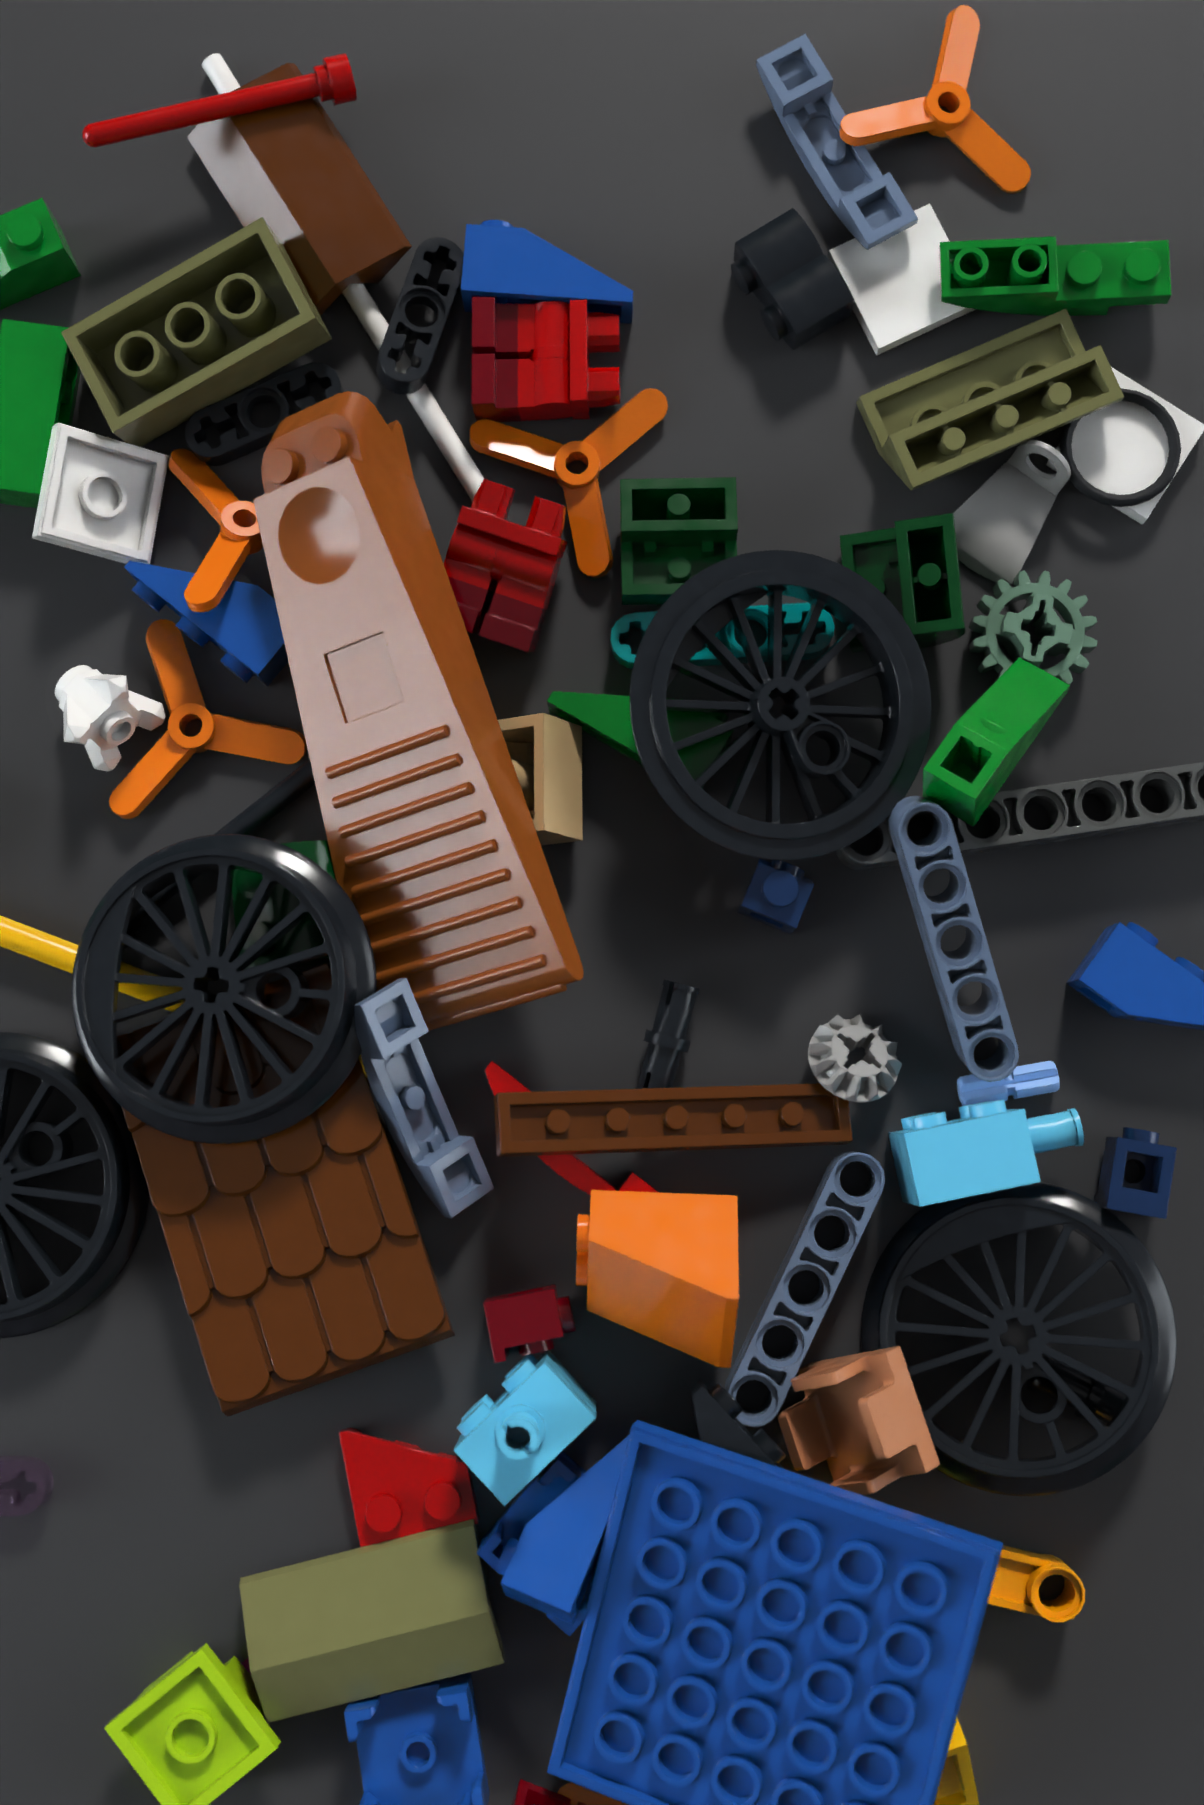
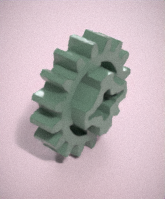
M1025 570L1019 571L1014 578L1013 588L1004 579H1000L992 588L995 598L983 595L976 605L984 615L974 616L969 622V629L981 633V636L974 639L968 646L969 651L974 653L984 652L986 657L977 670L980 673H984L994 669L998 673L995 679L996 682L1019 657L1039 668V665L1043 662V657L1046 655L1057 657L1059 654H1064L1065 656L1061 662L1053 667L1044 669V671L1070 685L1073 682L1070 671L1081 674L1090 664L1080 653H1090L1097 647V640L1085 636V632L1097 623V618L1094 616H1082L1080 613V609L1089 599L1086 595L1072 600L1067 595L1072 583L1068 579L1064 580L1057 588L1051 586L1049 571H1043L1035 583L1030 582ZM1027 599L1026 605L1021 612L1000 614L1011 603ZM1053 608H1055V609L1060 613V615L1063 617L1065 623H1063V622L1061 621V619L1059 618V616L1057 615V613L1054 611ZM1034 617L1035 636L1042 639L1031 651L1030 633L1023 630ZM999 645L1005 648L1013 663L1002 653Z

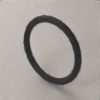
M1121 388L1124 395L1122 401L1138 404L1154 414L1162 424L1168 438L1169 453L1166 466L1162 474L1152 485L1133 494L1117 495L1099 490L1087 482L1075 465L1071 447L1073 433L1080 419L1063 426L1059 444L1060 453L1070 466L1071 476L1069 479L1073 485L1088 498L1103 505L1115 507L1135 506L1149 501L1161 493L1173 479L1179 466L1181 454L1178 429L1174 419L1165 407L1146 394Z

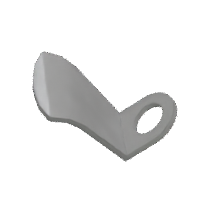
M1028 440L1021 443L1010 459L953 513L958 560L966 567L992 581L997 582L1000 579H1004L1009 585L1014 583V578L1021 571L1058 493L1071 476L1070 466L1058 450L1038 440ZM1036 453L1049 459L1054 464L1057 473L1047 474L1037 469L1030 461L1029 454Z

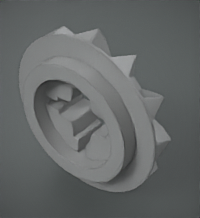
M837 1014L828 1023L819 1025L808 1047L810 1068L819 1083L835 1096L852 1102H871L885 1096L894 1086L902 1067V1063L896 1057L898 1042L888 1041L883 1036L882 1025L871 1027L863 1023L860 1014L852 1019H843ZM856 1047H863L866 1053L863 1060L858 1061L856 1065L852 1064L848 1069L845 1068L844 1065L848 1060L849 1051L855 1050Z

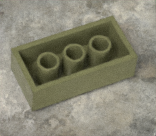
M263 217L61 332L112 433L124 442L139 447L188 421L198 410L236 394L332 339L282 242Z

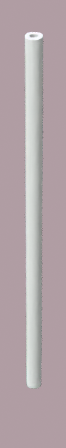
M212 54L203 61L202 68L219 94L231 92L240 87L220 54ZM349 284L342 293L374 345L380 351L389 324L364 284ZM403 350L401 359L396 362L395 370L405 374L408 367H411V360L405 350ZM424 384L418 391L406 394L473 502L474 496L484 477L427 385Z

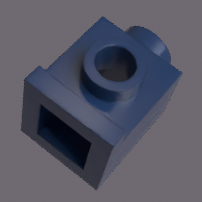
M759 858L737 913L791 935L797 928L814 887V884H812L813 880L804 877L805 871L795 865L773 859L770 863Z
M1123 1127L1122 1138L1106 1137L1098 1194L1094 1196V1202L1101 1205V1208L1166 1219L1177 1148L1159 1145L1160 1133ZM1129 1160H1134L1140 1168L1139 1176L1133 1182H1128L1124 1178L1125 1165Z

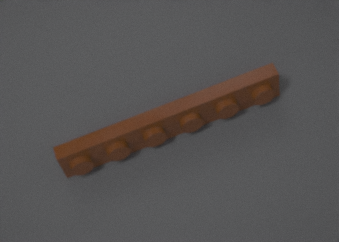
M820 1083L497 1093L494 1096L497 1157L846 1145L853 1141L849 1101L835 1096Z

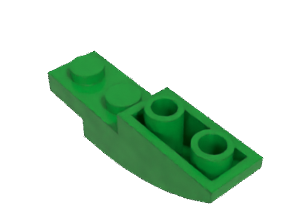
M1056 236L951 241L940 242L941 302L992 312L1049 316L1067 309L1069 316L1106 315L1111 306L1167 304L1172 295L1169 240L1057 245Z

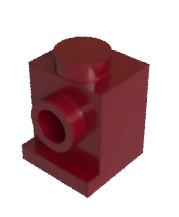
M556 1284L488 1297L483 1302L494 1363L506 1361L509 1356L508 1348L518 1346L519 1355L545 1352L555 1348L554 1338L563 1337L565 1333L576 1331L570 1297L558 1298Z

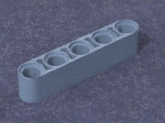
M909 796L899 801L893 808L888 819L889 831L952 1043L959 1059L973 1075L988 1082L1000 1081L1008 1077L1016 1068L1019 1059L1018 1045L953 823L948 813L933 801L921 796ZM920 811H929L933 817L931 832L921 840L909 839L906 828L909 819ZM935 869H947L950 881L945 891L936 896L926 895L923 884L928 874ZM952 926H964L966 929L964 943L954 951H943L940 944L942 934ZM974 981L982 983L981 996L975 1003L969 1006L957 1004V996L963 985ZM989 1037L998 1038V1047L992 1057L986 1060L974 1059L975 1047L981 1040Z
M855 1151L843 1152L834 1157L827 1166L730 1370L724 1388L735 1400L737 1390L747 1381H760L768 1388L767 1400L763 1406L755 1410L743 1409L736 1417L743 1425L750 1427L764 1426L774 1419L792 1385L791 1379L796 1376L883 1192L885 1184L884 1170L880 1163L871 1155ZM858 1161L867 1168L870 1178L869 1183L862 1193L849 1195L841 1187L840 1174L847 1164ZM833 1215L838 1217L844 1225L842 1241L833 1248H821L814 1237L816 1224L826 1216ZM803 1270L814 1272L819 1281L818 1292L814 1298L807 1302H797L791 1299L788 1285L792 1276ZM776 1325L789 1327L794 1337L790 1350L780 1356L769 1355L762 1347L763 1335L769 1328Z

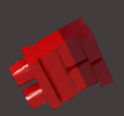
M472 297V350L474 354H472L471 404L476 421L490 419L496 422L554 420L573 417V419H590V408L620 404V368H590V353L620 352L619 315L588 312L587 300H570V304L560 301H543L535 304L496 303L495 297Z
M484 479L474 496L471 508L463 505L461 507L457 520L458 524L450 540L444 566L467 632L476 633L487 639L526 652L535 653L561 558L567 542L561 539L566 507L535 496L526 526L510 522L506 519L516 490ZM496 582H498L488 613H486Z

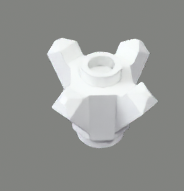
M79 665L63 674L55 688V696L59 701V708L63 711L64 742L84 744L93 768L108 772L115 769L121 759L118 745L126 742L133 735L137 726L152 731L165 721L166 716L163 704L129 691L125 675L102 674L97 669L93 670L89 666Z

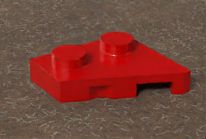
M351 1427L341 1429L339 1432L360 1547L474 1519L475 1524L479 1523L480 1517L471 1471L460 1457L442 1452L436 1454L422 1450L417 1445L398 1440L392 1442L360 1433L361 1430Z

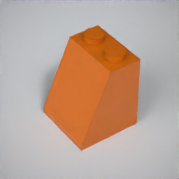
M591 1190L590 1214H578L576 1240V1286H587V1311L716 1367L731 1368L739 1303L737 1196Z

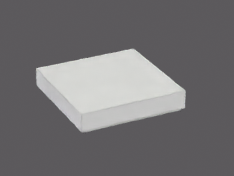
M930 204L914 210L918 217L917 224L868 250L854 238L828 251L827 257L841 274L854 298L852 309L876 356L976 310L941 302L940 242L950 241Z
M1112 368L1120 388L1139 391L1152 397L1165 407L1174 419L1181 443L1177 473L1203 433L1204 424ZM1119 401L1082 417L1074 430L1071 444L1073 460L1083 478L1095 488L1117 495L1133 494L1152 485L1162 474L1169 453L1167 435L1156 416L1146 408L1127 401ZM1048 460L1046 465L1056 471L1054 464ZM1169 484L1161 493L1149 501L1135 506L1113 507L1143 525Z
M59 422L52 426L32 539L125 564L129 561L150 564L169 455Z

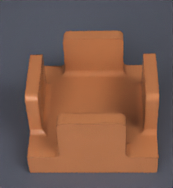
M900 1346L811 1362L799 1368L798 1376L791 1379L794 1392L804 1391L805 1397L802 1401L779 1412L778 1421L796 1471L808 1470L818 1463L827 1460L834 1481L830 1485L859 1495H867L879 1491L901 1477L924 1474L940 1465Z

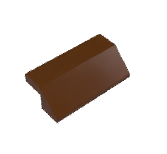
M286 63L235 90L301 76L302 73L295 63ZM317 97L197 124L187 137L243 227L263 217L280 239L320 316L349 284L379 283L412 247Z

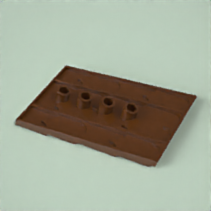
M327 963L302 971L309 984V989H331V969ZM286 977L268 983L265 986V1000L273 1009L284 1006L290 999L291 984ZM309 998L305 1009L298 1016L289 1020L320 1035L327 1019L330 1002L329 1000ZM242 1008V1011L294 1073L313 1050V1044L247 1008ZM189 1017L133 1063L137 1070L152 1084H155ZM231 1017L254 1097H260L280 1085L282 1079ZM162 1021L134 1030L133 1033L117 1036L124 1052L129 1050ZM203 1024L166 1092L177 1099L191 1104L195 1103ZM219 1025L217 1028L210 1105L213 1108L237 1105L240 1102ZM361 1056L344 1083L320 1108L297 1124L257 1140L230 1144L189 1141L168 1135L147 1125L122 1107L128 1129L133 1136L152 1203L157 1209L186 1309L194 1325L213 1391L218 1398L221 1411L227 1417L455 1336ZM249 1307L255 1309L256 1311L250 1312Z

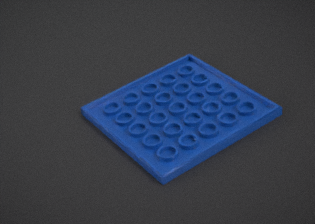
M637 1420L631 1426L547 1773L628 1805H934L1004 1543Z

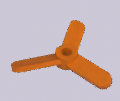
M967 5L958 6L947 16L933 84L927 96L850 113L841 120L840 138L852 146H863L924 131L937 137H947L1002 191L1009 194L1022 191L1027 186L1031 177L1028 163L970 108L971 102L966 90L980 30V21L977 13ZM939 106L946 107L950 113L944 112Z
M648 388L642 390L583 440L571 441L566 444H561L490 419H481L470 427L469 443L479 453L556 478L564 491L578 567L587 576L600 578L605 576L613 565V555L598 483L600 471L664 418L668 410V402L665 395L658 389ZM573 461H582L587 465V469L583 473L574 474L567 469V466Z
M175 449L168 460L169 469L220 525L218 537L184 591V598L190 610L194 612H207L214 609L220 603L247 556L260 551L263 548L254 503L240 501L205 462L198 459L192 451Z
M167 619L156 620L149 626L146 633V643L170 714L168 730L111 793L109 805L115 814L123 819L137 817L194 753H201L209 749L282 764H294L304 757L307 751V744L304 735L298 730L210 713L206 709L181 630L176 627L174 622ZM192 720H201V731L196 736H186V725Z

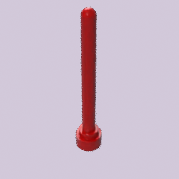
M346 53L323 58L322 65L313 66L314 73L90 123L84 127L82 137L88 146L96 148L315 97H320L321 102L332 100L335 106L357 101L356 87Z

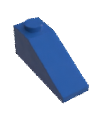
M486 220L481 225L466 224L461 295L465 312H472V297H495L496 303L535 304L543 301H560L570 304V300H587L588 312L619 315L620 323L632 324L633 291L524 228L513 227L512 224L502 220Z
M629 1435L526 1523L519 1540L512 1537L509 1539L497 1567V1573L503 1575L500 1584L507 1597L574 1625L597 1569Z

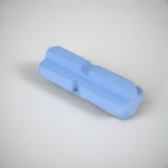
M1052 1061L1016 1066L1008 1077L1000 1081H984L973 1074L960 1076L957 1079V1092L962 1106L990 1100L1004 1099L1007 1101L1010 1095L1014 1099L1052 1093L1060 1088L1058 1070Z

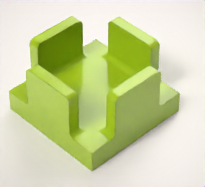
M207 1643L194 1653L193 1651L189 1652L146 1687L134 1702L110 1720L104 1727L161 1805H209L273 1753L281 1743L264 1719V1712L251 1675L236 1656H233L223 1665Z

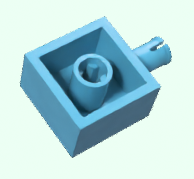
M1004 1099L960 1106L958 1108L961 1118L948 1121L945 1112H931L902 1118L903 1130L888 1133L902 1201L919 1207L1041 1182L1035 1154L1070 1146L1084 1145L1083 1128L1075 1108L1067 1109L1064 1112L1027 1118L1025 1109H1006Z
M549 1350L538 1360L533 1354L522 1358L505 1375V1381L501 1384L505 1391L495 1401L488 1394H485L461 1418L462 1422L456 1427L461 1435L453 1451L504 1506L596 1419L597 1401Z

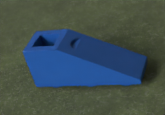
M129 561L124 566L137 582L132 591L157 612H160L166 605L179 615L181 619L176 624V627L203 648L210 640L226 654L221 658L220 662L245 683L252 676H255L268 687L288 663L275 599L258 585L232 581L222 600L214 609L207 612H194L187 606L184 591L195 573Z
M1118 922L1106 927L1066 983L1114 1018L1204 1031V971L1185 958L1176 957L1175 960H1172L1156 948L1159 942L1158 939L1135 923L1128 922L1125 926Z

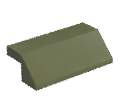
M1063 309L861 395L856 404L879 455L912 491L1122 401L1124 395L1102 346L1099 345L1085 351L1067 309Z
M474 1519L241 1577L239 1588L250 1673L267 1723L504 1664V1646L489 1599L487 1563L477 1554L480 1540Z

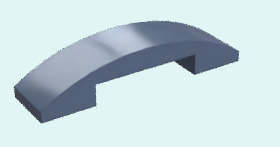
M804 34L756 59V67L763 85L795 151L829 206L857 241L868 250L917 224L918 217L891 173L888 172L882 175L865 145L852 146L840 138V124L846 114L832 93L833 78L807 35Z
M399 978L354 1005L356 1034L362 1049L361 1058L378 1108L405 1162L445 1218H453L494 1189V1186L474 1138L458 1134L418 1039L429 1032L407 978Z

